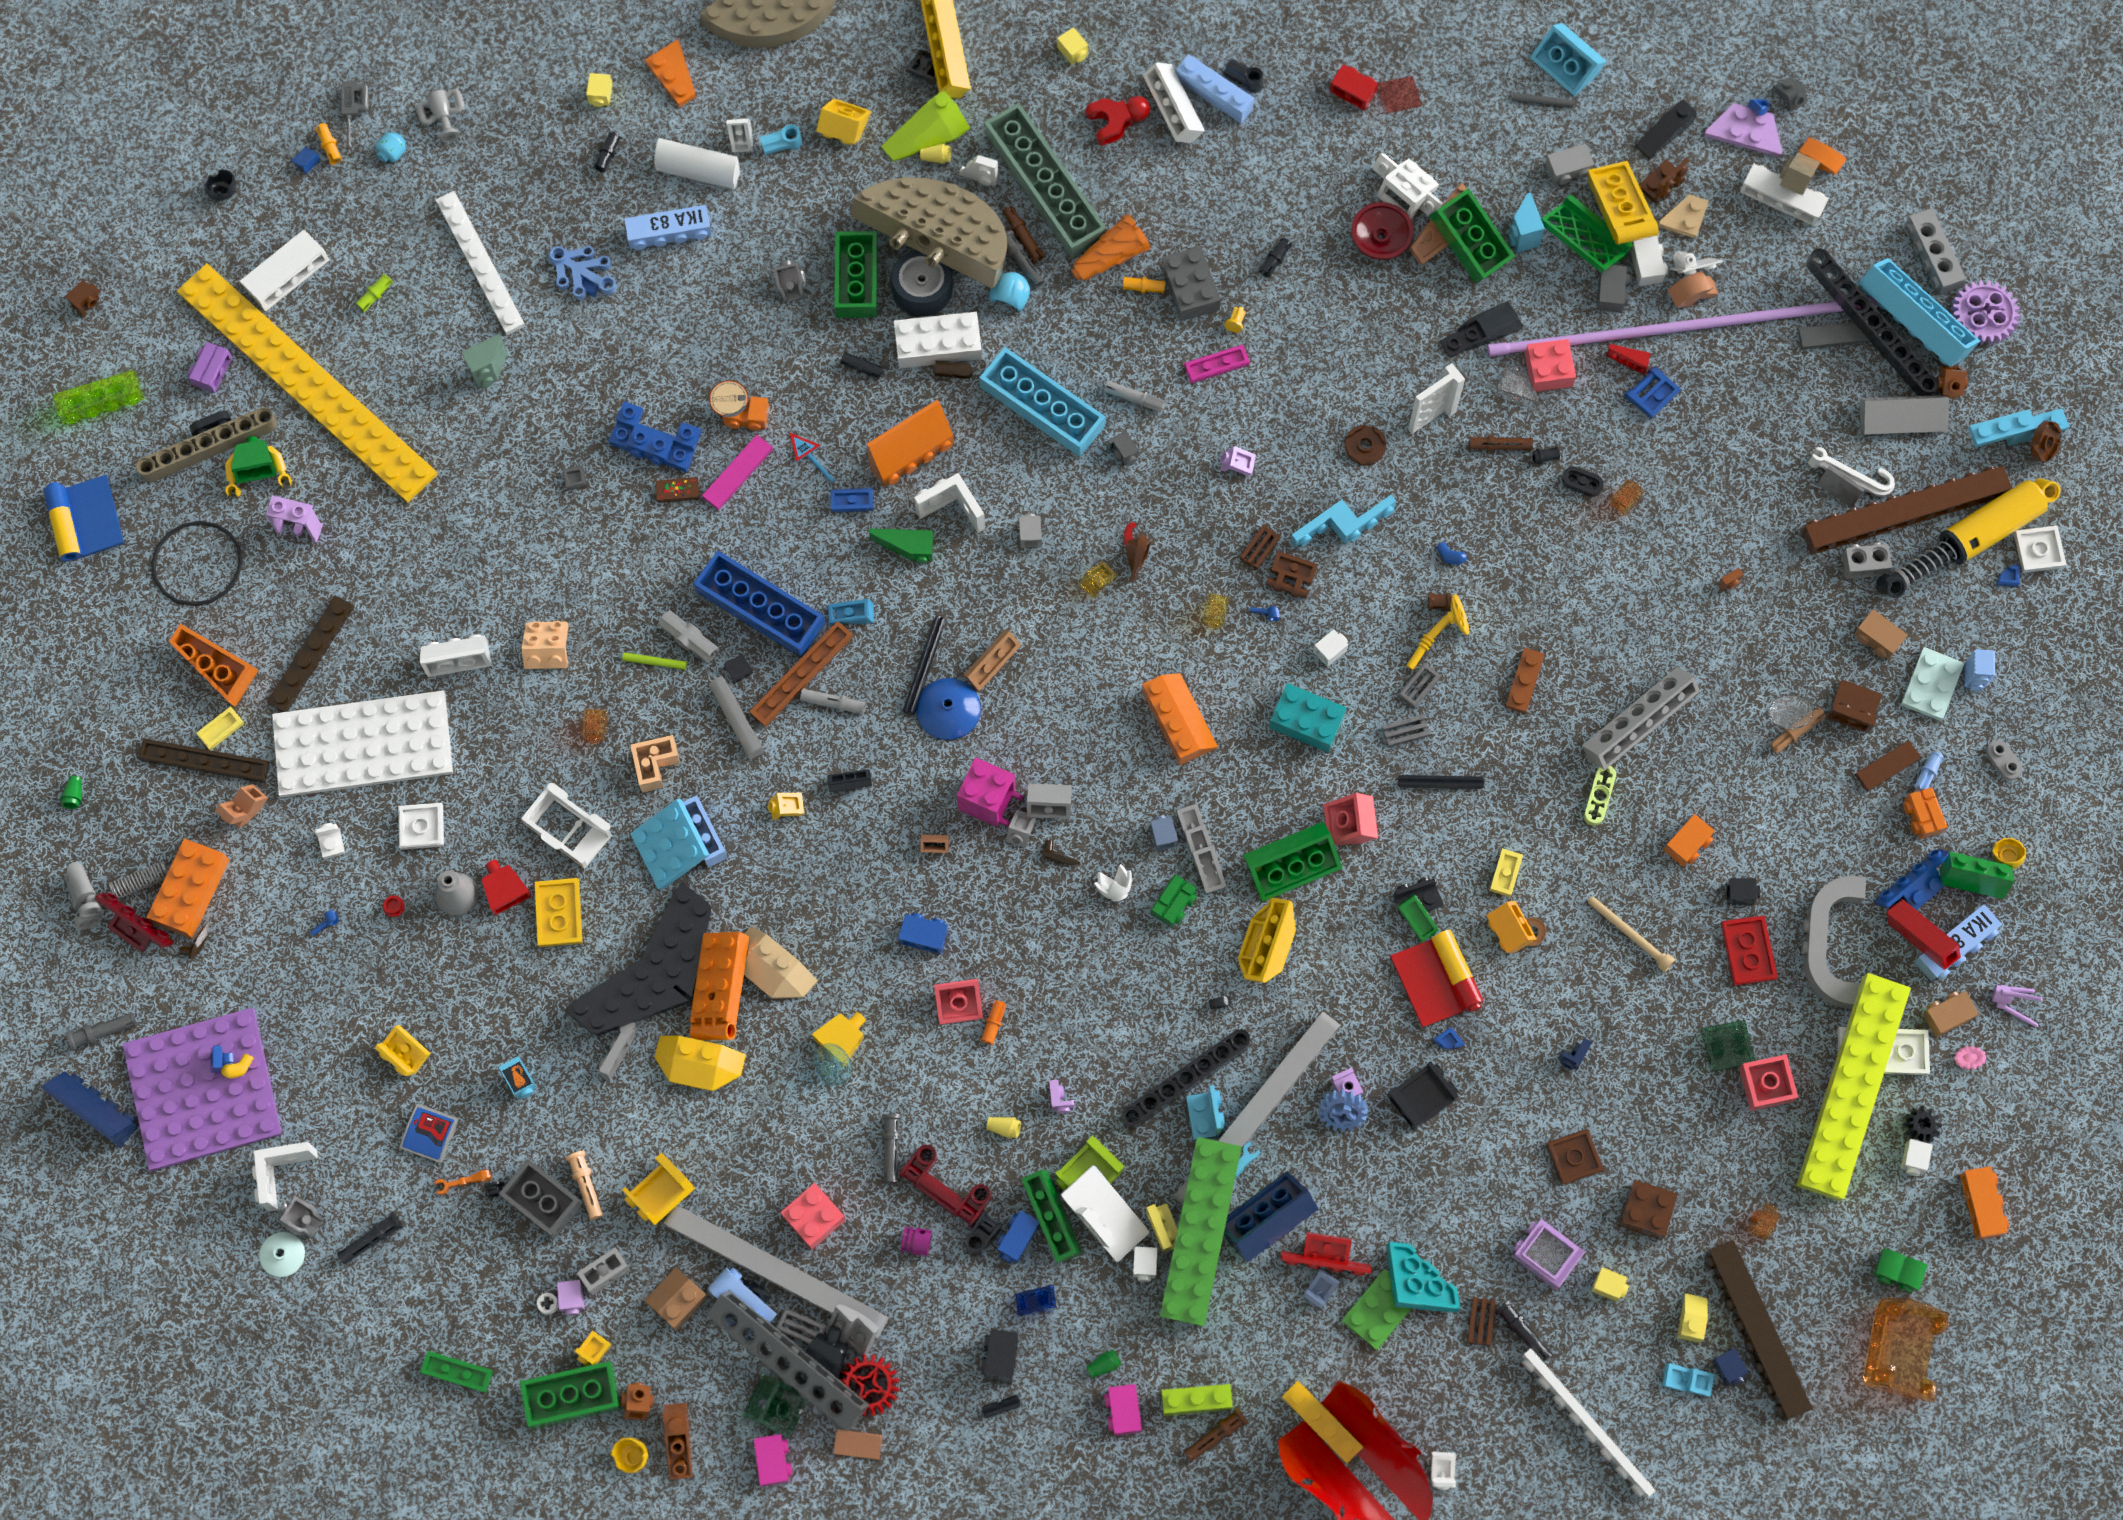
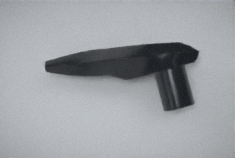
M741 1278L743 1284L766 1304L767 1299L771 1298L768 1291L754 1282Z

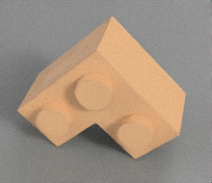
M671 735L631 744L637 778L642 793L663 788L659 768L680 763L674 736Z

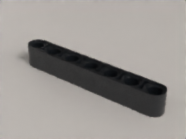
M1243 1029L1232 1032L1126 1107L1122 1113L1123 1125L1130 1130L1140 1127L1243 1054L1250 1044L1249 1033ZM1242 1037L1246 1043L1243 1046H1238L1235 1044L1234 1039ZM1218 1050H1225L1228 1056L1221 1059L1216 1055V1052ZM1206 1062L1209 1064L1210 1069L1208 1071H1201L1198 1065ZM1183 1075H1188L1192 1078V1082L1184 1084L1180 1078ZM1171 1088L1174 1091V1095L1166 1097L1163 1095L1162 1090ZM1151 1100L1156 1103V1107L1149 1110L1145 1108L1144 1103ZM1134 1113L1138 1116V1120L1131 1123L1127 1121L1126 1116Z

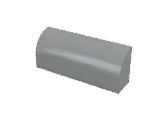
M1944 395L1860 398V422L1864 434L1948 431L1949 398Z

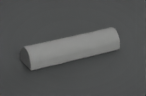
M723 676L714 679L709 684V687L747 757L753 759L763 754L765 750Z

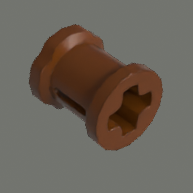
M1447 592L1446 595L1428 593V611H1432V609L1450 611L1451 593Z

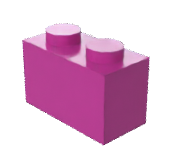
M1136 1384L1108 1387V1394H1104L1106 1408L1110 1407L1111 1417H1107L1109 1431L1113 1430L1114 1436L1141 1433Z
M781 1434L755 1438L754 1445L761 1487L789 1483V1477L793 1476L791 1462H786L785 1454L789 1453L788 1440H783Z

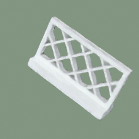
M1452 363L1445 368L1441 380L1416 396L1408 428L1411 434L1444 412L1449 417L1456 413L1465 378Z

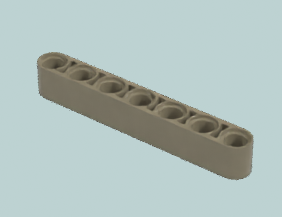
M267 407L259 408L143 457L137 462L136 469L144 481L154 482L232 449L237 444L246 443V439L249 436L258 438L272 432L277 427V419L271 409ZM265 418H270L269 421L262 422ZM250 426L248 430L242 431L244 427ZM231 434L229 438L223 439L225 435ZM211 442L210 446L203 447L206 443ZM191 451L189 455L184 456L185 452ZM172 459L170 463L164 464L166 460ZM152 467L149 472H144L147 468Z

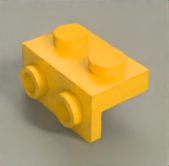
M400 1025L394 1026L384 1042L375 1046L380 1057L389 1061L395 1066V1070L404 1076L416 1074L431 1054Z

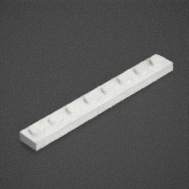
M455 191L436 199L442 214L506 335L525 327L519 312Z
M1530 1348L1522 1356L1524 1360L1522 1363L1529 1372L1532 1373L1534 1371L1537 1374L1540 1385L1545 1390H1551L1555 1395L1553 1399L1561 1408L1566 1407L1571 1413L1569 1414L1570 1419L1577 1426L1581 1425L1586 1430L1584 1434L1593 1444L1596 1442L1601 1447L1600 1453L1607 1461L1612 1460L1617 1466V1473L1623 1479L1628 1478L1633 1484L1631 1486L1633 1491L1639 1497L1644 1496L1645 1499L1651 1496L1656 1490Z

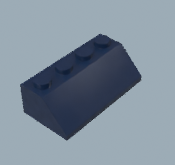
M64 1071L43 1084L41 1089L120 1148L138 1128L133 1123L134 1117L126 1111L122 1114L115 1110L118 1105L108 1098L103 1101L99 1098L101 1093L91 1085L87 1089L82 1085L84 1080L74 1072L70 1076Z
M1286 1171L1227 1215L1224 1236L1235 1251L1248 1263L1285 1234L1292 1231L1305 1219L1309 1218L1319 1208L1310 1192Z

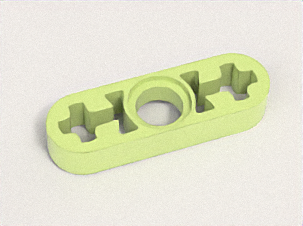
M1609 766L1606 770L1599 767L1595 774L1584 813V820L1591 826L1599 825L1605 817L1616 778V771L1612 766ZM1604 771L1609 772L1608 776L1610 777L1606 780L1605 785H1601L1603 775L1600 774H1603ZM1597 790L1603 791L1606 794V799L1603 801L1597 800L1594 797V792ZM1596 805L1599 806L1597 815L1600 817L1593 820L1591 819L1592 815L1589 813L1593 812Z

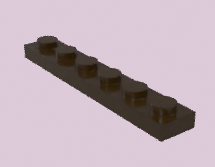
M337 596L333 597L267 700L268 705L281 712L289 711L354 609L353 604Z

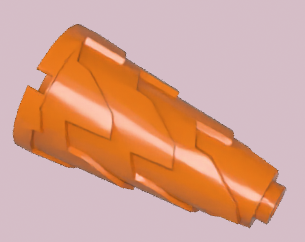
M1129 214L1124 215L1074 262L1075 264L1072 265L1073 269L1071 272L1077 281L1079 279L1082 281L1088 280L1098 273L1101 274L1115 265H1120L1150 249L1148 240L1141 229L1135 225L1136 222Z

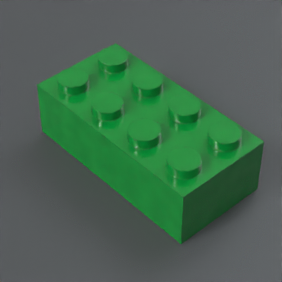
M1469 188L1429 215L1475 284L1515 257Z
M877 231L835 232L834 308L836 318H877Z
M610 1361L520 1381L527 1427L531 1430L622 1410L614 1365Z

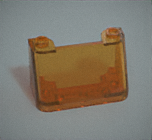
M1908 1297L1881 1299L1875 1310L1863 1375L1864 1384L1876 1390L1924 1402H1934L1937 1392L1935 1382L1926 1379L1934 1335H1941L1947 1330L1950 1313Z

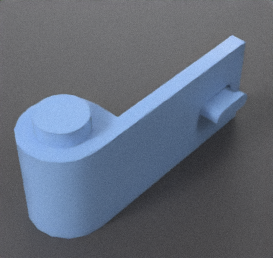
M726 1267L708 1287L709 1291L717 1299L722 1293L731 1290L768 1322L777 1315L743 1284L741 1280L742 1274L734 1267L731 1269Z

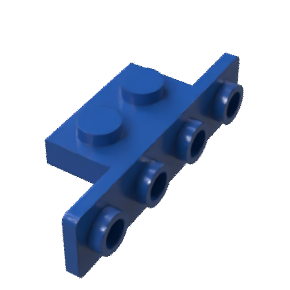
M1941 849L1931 851L1928 857L1921 863L1914 865L1909 873L1898 878L1892 887L1881 892L1880 897L1875 900L1876 905L1889 908L1898 899L1902 898L1915 910L1920 908L1945 887V885H1941L1940 875L1936 868L1944 862L1949 851Z

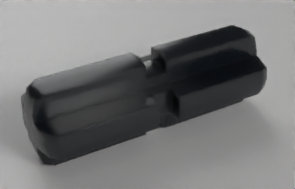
M1018 1395L1002 1399L999 1403L996 1401L982 1406V1412L985 1418L1001 1414V1411L1007 1412L1019 1408L1021 1402Z

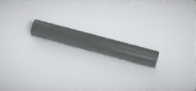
M1515 92L1512 94V101L1573 108L1574 100Z

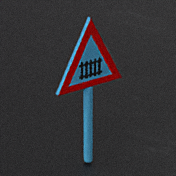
M789 432L796 463L808 456L829 481L833 483L834 479L811 455L821 445Z

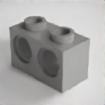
M1879 542L1871 543L1868 546L1854 544L1848 546L1842 554L1846 579L1881 576L1885 573L1889 574L1892 569L1888 544H1881ZM1873 556H1878L1881 561L1874 560ZM1852 558L1859 559L1860 563L1853 562Z

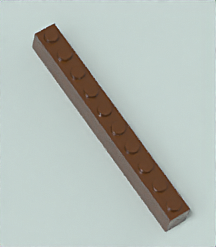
M1991 466L1978 474L1971 472L1958 480L1951 478L1938 486L1931 484L1918 492L1917 490H1911L1898 498L1897 496H1891L1885 502H1871L1865 508H1852L1847 510L1845 514L1838 515L1836 513L1829 515L1825 520L1818 521L1815 519L1809 521L1801 533L1810 555L1992 501L2012 489V485L2004 466L1998 468Z

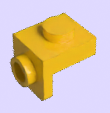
M592 1330L579 1349L576 1348L574 1352L579 1355L577 1360L585 1366L589 1364L595 1365L599 1363L611 1347V1344Z

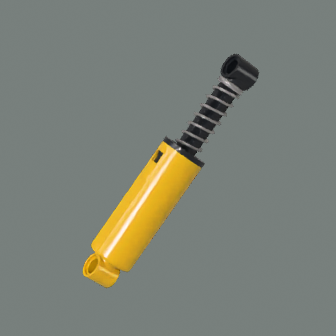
M2038 478L2033 482L2030 480L2023 481L1939 534V545L1933 546L1932 550H1926L1925 555L1920 554L1918 559L1913 558L1911 563H1905L1904 567L1894 570L1893 574L1885 573L1881 575L1876 583L1878 592L1892 598H1899L1910 588V584L1915 585L1916 580L1922 581L1924 575L1929 576L1930 571L1936 572L1937 567L1943 568V563H1950V559L1957 565L1964 564L2044 514L2048 509L2047 502H2054L2058 499L2060 486L2056 482L2043 478Z

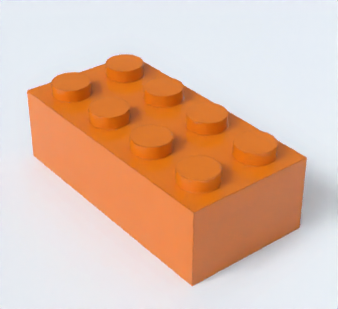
M184 838L146 918L154 925L193 939L230 860L222 852Z

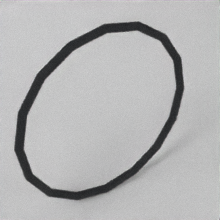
M200 520L183 523L169 531L156 546L151 564L153 580L162 594L176 603L198 606L213 603L226 595L238 581L243 561L241 547L230 531L217 523ZM200 524L216 527L229 535L237 548L239 564L235 578L223 592L209 600L190 602L179 600L164 590L157 578L155 563L160 548L169 536L184 527Z

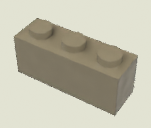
M1797 152L1796 156H1791L1779 176L1782 179L1780 186L1803 196L1820 162Z

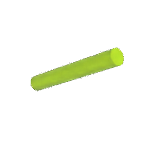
M625 652L622 656V661L682 670L687 668L686 661Z

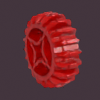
M862 1355V1363H859V1360L855 1357L853 1360L856 1366L853 1367L850 1363L846 1364L850 1371L848 1373L842 1370L841 1375L846 1377V1379L839 1380L848 1388H850L851 1381L860 1386L861 1392L859 1396L864 1401L873 1394L883 1397L878 1402L869 1404L862 1415L866 1417L867 1410H870L871 1416L875 1417V1409H879V1412L884 1414L882 1406L885 1404L890 1409L892 1406L888 1400H897V1397L892 1395V1392L898 1393L900 1389L893 1385L900 1383L898 1378H891L897 1374V1371L891 1370L888 1372L892 1366L890 1362L882 1366L884 1363L883 1357L876 1363L875 1355L871 1356L870 1361H867L866 1355ZM874 1368L866 1377L855 1375L861 1369ZM880 1371L887 1378V1391L877 1385ZM871 1380L876 1389L865 1392L866 1388L862 1382L865 1383Z

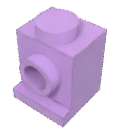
M1352 1067L1332 1076L1331 1083L1337 1093H1341V1090L1344 1089L1347 1094L1353 1091V1096L1363 1095V1090ZM1349 1083L1352 1085L1353 1088L1351 1090L1345 1089L1344 1085Z

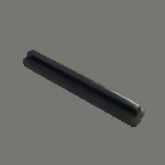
M1398 776V787L1482 789L1484 786V778L1482 776Z

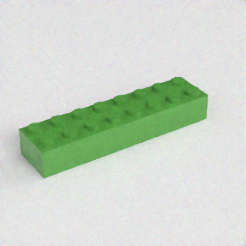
M1197 1137L1160 1317L1205 1326L1242 1146Z

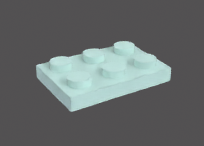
M1923 647L1901 705L1942 721L1964 663Z

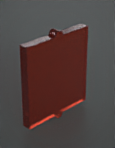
M1413 76L1378 84L1382 95L1381 100L1384 101L1387 114L1422 106L1418 94L1419 89L1416 87Z

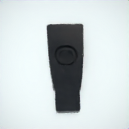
M1506 301L1473 316L1457 329V332L1443 338L1440 344L1448 357L1452 358L1466 350L1475 349L1524 328V325L1511 304Z

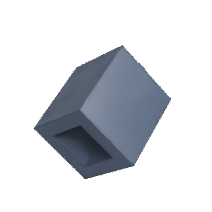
M1161 815L1150 821V829L1156 851L1178 846L1172 816L1166 817Z

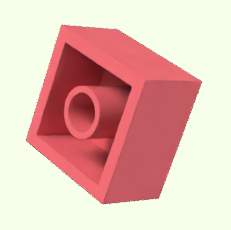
M1569 339L1527 344L1524 355L1532 392L1573 387L1576 374Z
M1787 1054L1743 1063L1739 1067L1750 1111L1792 1103L1798 1098Z
M815 1183L780 1212L785 1221L811 1250L846 1221L844 1215Z

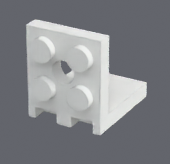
M959 473L948 479L939 480L934 487L928 490L923 489L914 497L916 514L920 519L957 499L976 531L979 533L985 529L984 513Z
M309 1142L255 1150V1166L252 1167V1174L254 1180H257V1189L254 1190L256 1202H259L268 1211L278 1210L273 1166L318 1159L317 1150Z

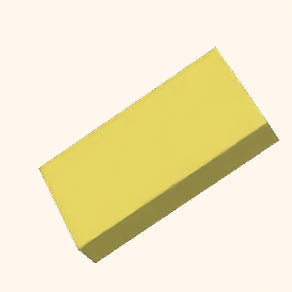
M229 707L196 734L208 749L212 750L245 723Z

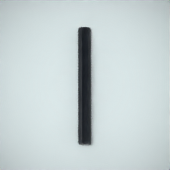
M936 616L934 618L903 708L905 714L914 715L918 699L926 682L946 624V619Z

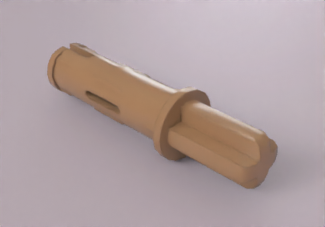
M1816 707L1791 728L1784 729L1783 734L1771 742V749L1775 753H1779L1789 744H1795L1797 742L1796 739L1826 718V715L1823 714L1824 711L1820 707Z

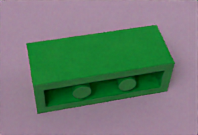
M1955 852L1948 853L1939 869L1941 885L2000 899L2005 898L2014 883L2012 866Z

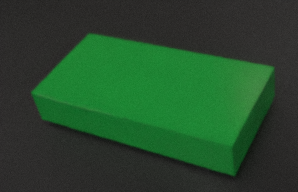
M1415 894L1396 906L1421 943L1439 931V928Z

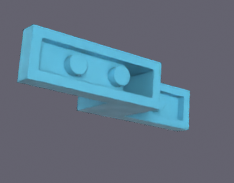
M2062 408L2032 416L2030 409L1970 425L1968 430L1976 448L2005 439L2008 446L2032 440L2039 424L2047 420L2059 424L2061 431L2068 430L2070 426Z
M1390 495L1359 518L1355 516L1343 500H1340L1292 534L1291 543L1295 548L1300 545L1305 546L1312 540V536L1317 533L1319 535L1324 533L1329 528L1328 525H1330L1344 544L1349 540L1353 542L1361 536L1363 530L1366 528L1368 530L1372 529L1378 523L1377 520L1383 516L1384 518L1389 517L1395 511L1396 500Z

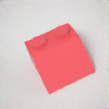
M1354 793L1323 804L1326 827L1331 833L1335 846L1361 844L1378 838L1373 796Z

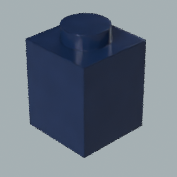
M1735 1348L1711 1361L1725 1386L1729 1383L1735 1386L1745 1380L1743 1376L1749 1373Z

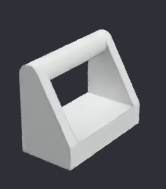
M1397 167L1384 178L1377 197L1383 202L1399 206L1412 219L1426 199L1428 192ZM1389 188L1410 205L1408 211L1386 194Z

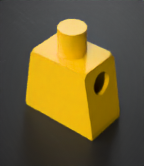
M856 1012L849 1020L840 1013L816 1030L812 1037L844 1067L864 1039L863 1033L859 1028L865 1023L866 1019L859 1012Z

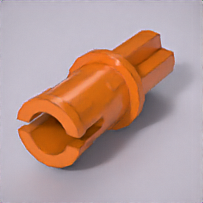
M999 1000L994 1001L989 1018L985 1019L986 1026L980 1039L981 1042L994 1045L998 1029L1002 1027L1001 1020L1006 1009V1003Z

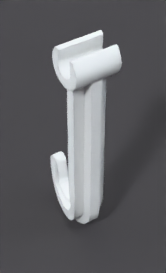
M1821 447L1815 449L1808 461L1809 466L1812 468L1822 467L1826 470L1829 466L1833 467L1863 487L1865 491L1878 497L1889 495L1895 486L1894 478L1888 471L1879 468L1877 471L1880 476L1887 480V485H1882L1827 456L1826 450Z

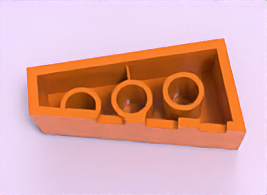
M181 623L169 640L171 645L235 707L259 671Z

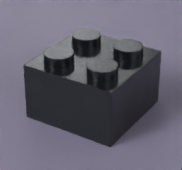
M991 1329L990 1335H985L984 1351L987 1352V1358L982 1357L981 1374H984L985 1381L1013 1383L1019 1339L1017 1332Z

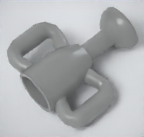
M451 89L448 92L436 90L429 93L427 96L428 101L420 102L417 105L416 111L419 121L422 125L428 126L439 120L443 127L440 140L444 143L457 140L460 134L458 130L451 127L449 118L451 114L460 113L464 109L465 103L461 92L458 89ZM453 95L457 105L456 108H451L449 102L450 97ZM424 107H430L433 113L429 119H427Z

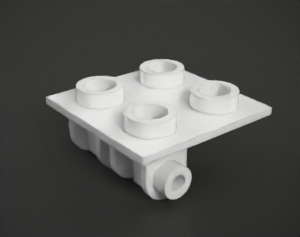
M1678 251L1673 256L1675 267L1670 268V270L1678 271V274L1684 273V275L1696 273L1698 268H1704V270L1715 268L1717 263L1723 261L1709 257L1696 261L1694 254Z

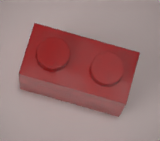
M1343 64L1331 81L1329 92L1365 111L1377 93L1378 83L1372 77L1364 76L1355 68Z

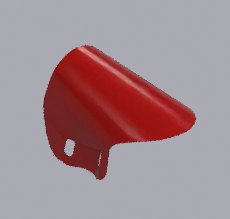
M1336 1381L1330 1393L1320 1404L1360 1443L1363 1448L1357 1455L1418 1520H1429L1433 1499L1428 1479L1417 1458L1418 1455H1422L1421 1451L1413 1444L1402 1439L1384 1419L1373 1401L1366 1394L1352 1385ZM1374 1408H1376L1378 1417L1373 1412ZM1305 1420L1286 1435L1279 1438L1280 1459L1289 1477L1326 1504L1334 1512L1337 1520H1394ZM1304 1479H1311L1313 1483L1306 1485L1302 1481ZM1341 1507H1343L1344 1516L1342 1518L1340 1516Z

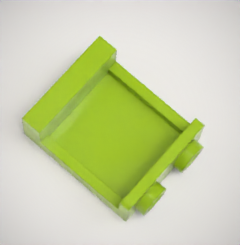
M1092 1135L1086 1141V1145L1060 1171L1057 1170L1055 1172V1183L1064 1191L1093 1165L1111 1184L1124 1171L1125 1166Z

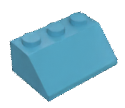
M1563 23L1553 25L1530 56L1535 63L1574 96L1598 75L1607 62Z

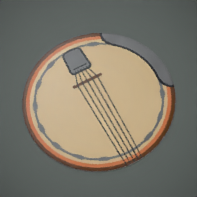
M725 380L716 384L709 394L710 407L716 414L723 417H733L740 414L746 408L749 400L746 388L741 383L733 380Z

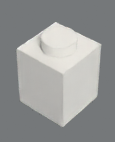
M1332 630L1315 644L1313 652L1328 667L1347 652L1348 641L1343 634H1338L1335 630Z
M1913 1139L1907 1141L1900 1169L1907 1170L1906 1173L1913 1176L1924 1174L1928 1171L1933 1145Z
M1135 1247L1133 1277H1138L1137 1281L1150 1282L1151 1278H1156L1157 1248Z

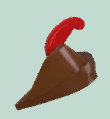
M1134 522L1126 526L1123 536L1124 544L1127 548L1126 555L1132 572L1130 582H1133L1151 546V539H1148L1143 534H1140L1139 538L1133 539L1132 529L1136 528V523Z

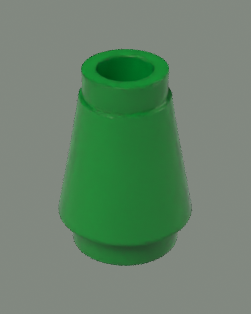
M69 776L60 797L62 807L78 809L79 805L82 804V778Z
M1112 1349L1103 1352L1086 1367L1091 1377L1094 1378L1118 1370L1122 1363L1116 1351Z

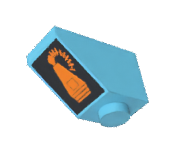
M519 1056L499 1066L501 1073L517 1099L520 1097L522 1099L527 1098L534 1093L533 1090L537 1087Z

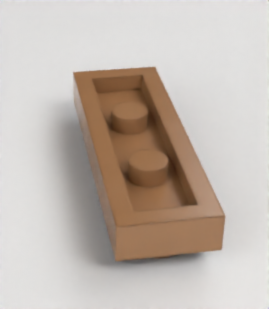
M1005 629L963 676L975 690L980 691L1018 650L1021 644L1009 630Z

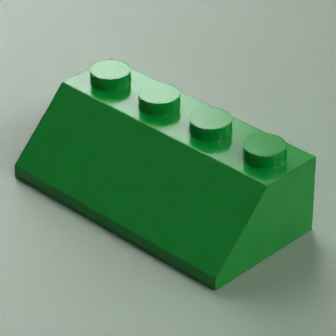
M1320 822L1243 855L1262 902L1343 869L1331 833L1324 822Z

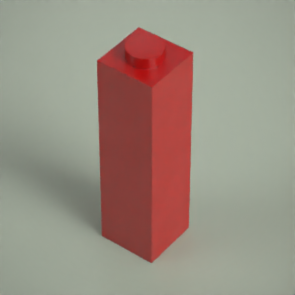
M1901 900L1899 903L1892 905L1886 912L1888 924L1943 970H1946L1961 958L1959 944L1906 901Z

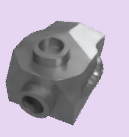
M791 260L780 262L779 267L773 268L774 284L777 291L782 294L784 302L805 298L803 289L806 285V278L799 262L792 263Z
M293 1196L289 1202L285 1200L278 1210L280 1213L278 1221L289 1232L296 1235H306L309 1238L314 1236L317 1228L324 1220L311 1203L296 1196Z

